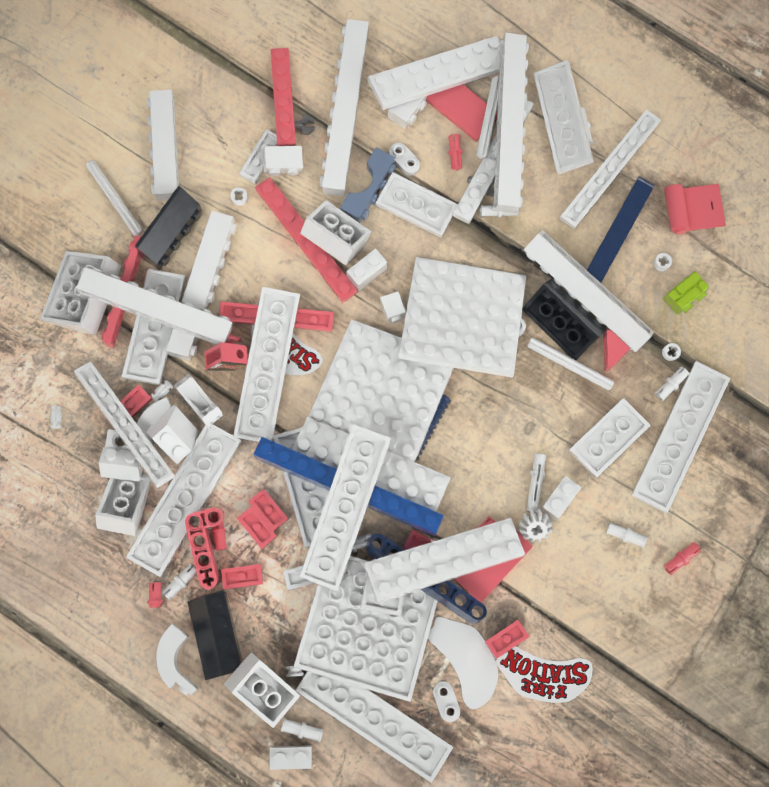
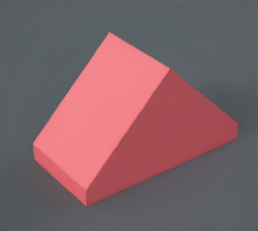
M606 330L603 334L604 371H609L630 349L611 330Z

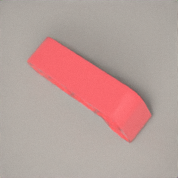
M210 507L194 511L185 519L198 580L204 589H212L219 582V572L208 528L219 525L224 520L225 513L220 507ZM211 511H216L219 514L218 521L211 520ZM192 516H197L200 519L199 526L191 524ZM197 535L205 539L204 545L196 543L195 538ZM200 556H208L209 564H202ZM208 574L209 577L214 578V580L211 583L209 580H205Z

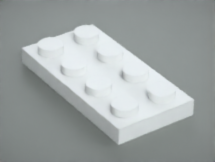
M392 172L375 206L442 238L458 204Z
M623 398L568 451L597 478L651 425Z

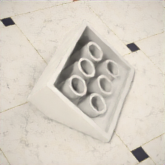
M66 251L40 320L81 333L96 335L107 304L79 294L76 287L85 267L89 269L91 267L97 268L102 271V274L108 276L110 274L118 276L121 265L108 256Z

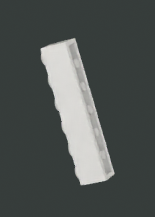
M172 89L150 91V98H147V106L151 110V115H148V124L152 132H149V142L152 143V149L149 150L150 160H153L150 172L151 177H154L151 191L152 195L156 196L157 201H167L179 185L175 101Z

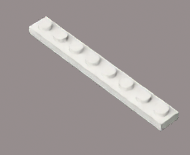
M528 100L524 104L526 118L534 104ZM496 136L488 149L487 157L482 160L453 213V217L467 224H470L495 177Z
M646 110L559 219L572 229H575L661 120Z
M91 361L74 370L78 380L155 486L158 488L173 479L174 474Z

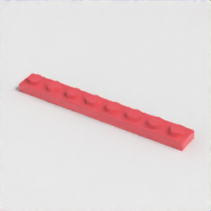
M269 177L255 187L257 193L340 301L344 303L357 294L358 290L331 255L300 234L305 222L273 180Z

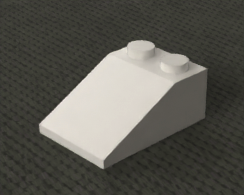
M142 474L140 481L110 478L95 515L97 528L136 536L151 484L150 477Z

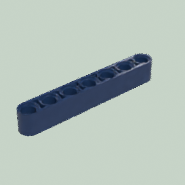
M638 176L587 269L600 283H602L655 186L654 183L641 176Z
M373 534L366 544L367 552L375 559L388 556V553L395 554L405 551L381 534ZM372 542H378L381 548H374ZM449 580L420 589L468 623L477 624L486 617V607ZM438 587H444L446 589V594H441L438 590ZM455 598H460L463 606L457 605ZM472 609L479 612V617H475L472 614Z

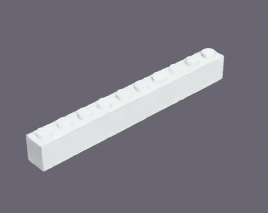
M347 19L346 26L342 28L344 42H340L339 53H342L341 59L338 58L337 69L340 71L339 75L335 76L334 85L337 86V91H333L332 102L335 105L334 108L330 109L332 125H328L327 136H330L329 142L325 143L327 159H323L322 170H325L324 176L320 177L319 187L323 189V194L345 197L368 38L369 22Z
M506 32L500 45L493 211L515 214L522 207L523 197L520 196V192L524 183L523 179H521V173L524 170L522 156L525 151V145L522 144L526 131L525 127H523V121L526 118L524 104L526 103L527 93H524L527 85L525 71L528 67L526 54L528 53L529 43H526V35Z

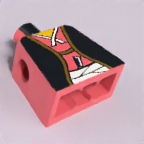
M221 342L204 352L205 369L208 371H235L247 365L249 358L247 347L239 344Z

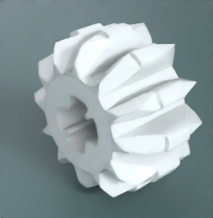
M531 509L530 515L524 513V519L519 521V530L523 534V538L525 540L530 539L532 543L536 539L539 543L542 541L541 538L548 539V533H552L551 526L553 524L548 514H542L540 509L536 513Z

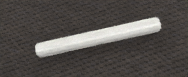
M499 76L492 78L476 156L480 159L486 158L498 106Z
M94 160L87 162V169L133 235L138 236L142 234V228Z
M535 338L530 339L528 348L606 390H610L613 387L614 381Z

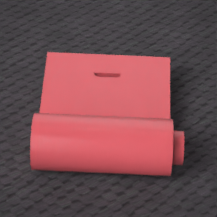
M674 184L664 189L670 229L676 235L684 234L686 231L726 226L719 184L683 188L680 184Z

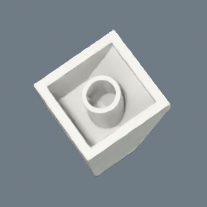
M175 405L145 431L176 464L192 451L199 434L197 428Z

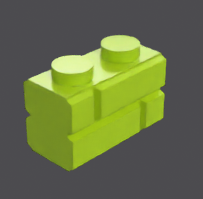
M694 271L663 297V300L671 306V309L676 314L682 311L686 313L693 307L692 303L695 300L700 302L707 296L706 291L709 289V285Z

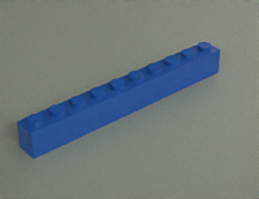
M261 437L253 454L255 459L328 491H330L337 471L336 468L264 437ZM378 486L374 487L367 507L434 537L444 517L443 514Z

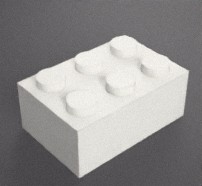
M326 200L306 218L300 234L347 265L365 247L372 231Z
M252 652L224 683L231 693L273 728L300 697L293 688Z

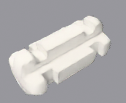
M165 380L164 384H161L154 390V394L151 393V397L156 402L160 398H164L170 392V388L173 389V385L169 381Z
M58 405L51 406L50 422L52 425L50 427L52 429H61L62 412L60 410H62V407Z

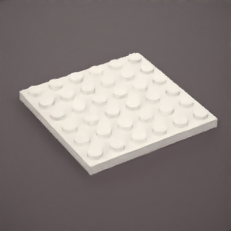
M416 257L398 358L513 378L526 275Z
M351 319L309 417L347 434H350L352 425L355 424L391 437L392 439L387 451L415 462L454 368L400 359L398 357L402 338Z
M350 556L338 591L320 584L317 585L293 667L411 702L438 601L422 590H416L404 594L400 616L361 609L360 605L366 578L363 564L369 561Z

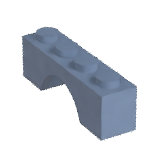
M376 147L367 161V170L373 179L371 185L362 192L348 193L340 210L361 223L362 219L365 221L370 212L368 209L371 204L375 205L379 197L377 195L379 190H383L388 181L386 180L388 175H391L396 169L395 157Z

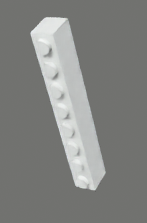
M211 211L181 303L188 302L194 306L193 308L201 310V308L207 309L209 303L212 304L214 299L213 290L215 286H218L220 275L218 274L220 268H224L226 261L224 255L230 249L231 241L229 240L231 234L234 235L237 224H235L233 216ZM173 329L166 352L170 356L191 361L192 356H195L198 346L196 343L198 338Z
M543 230L524 249L529 259L540 264L542 271L552 275L554 281L559 286H564L572 298L578 299L586 311H591L596 316L595 318L599 323L605 324L630 348L629 350L637 352L653 335L654 331Z
M85 267L76 287L81 295L216 345L221 342L226 343L232 329V322L228 317L222 315L217 317L212 315L211 311L203 308L198 310L193 308L194 306L188 302L180 303L175 301L176 299L172 296L158 295L157 291L151 288L142 289L132 281L126 283L121 281L120 277L113 274L109 276L102 274L101 270L91 267V269Z

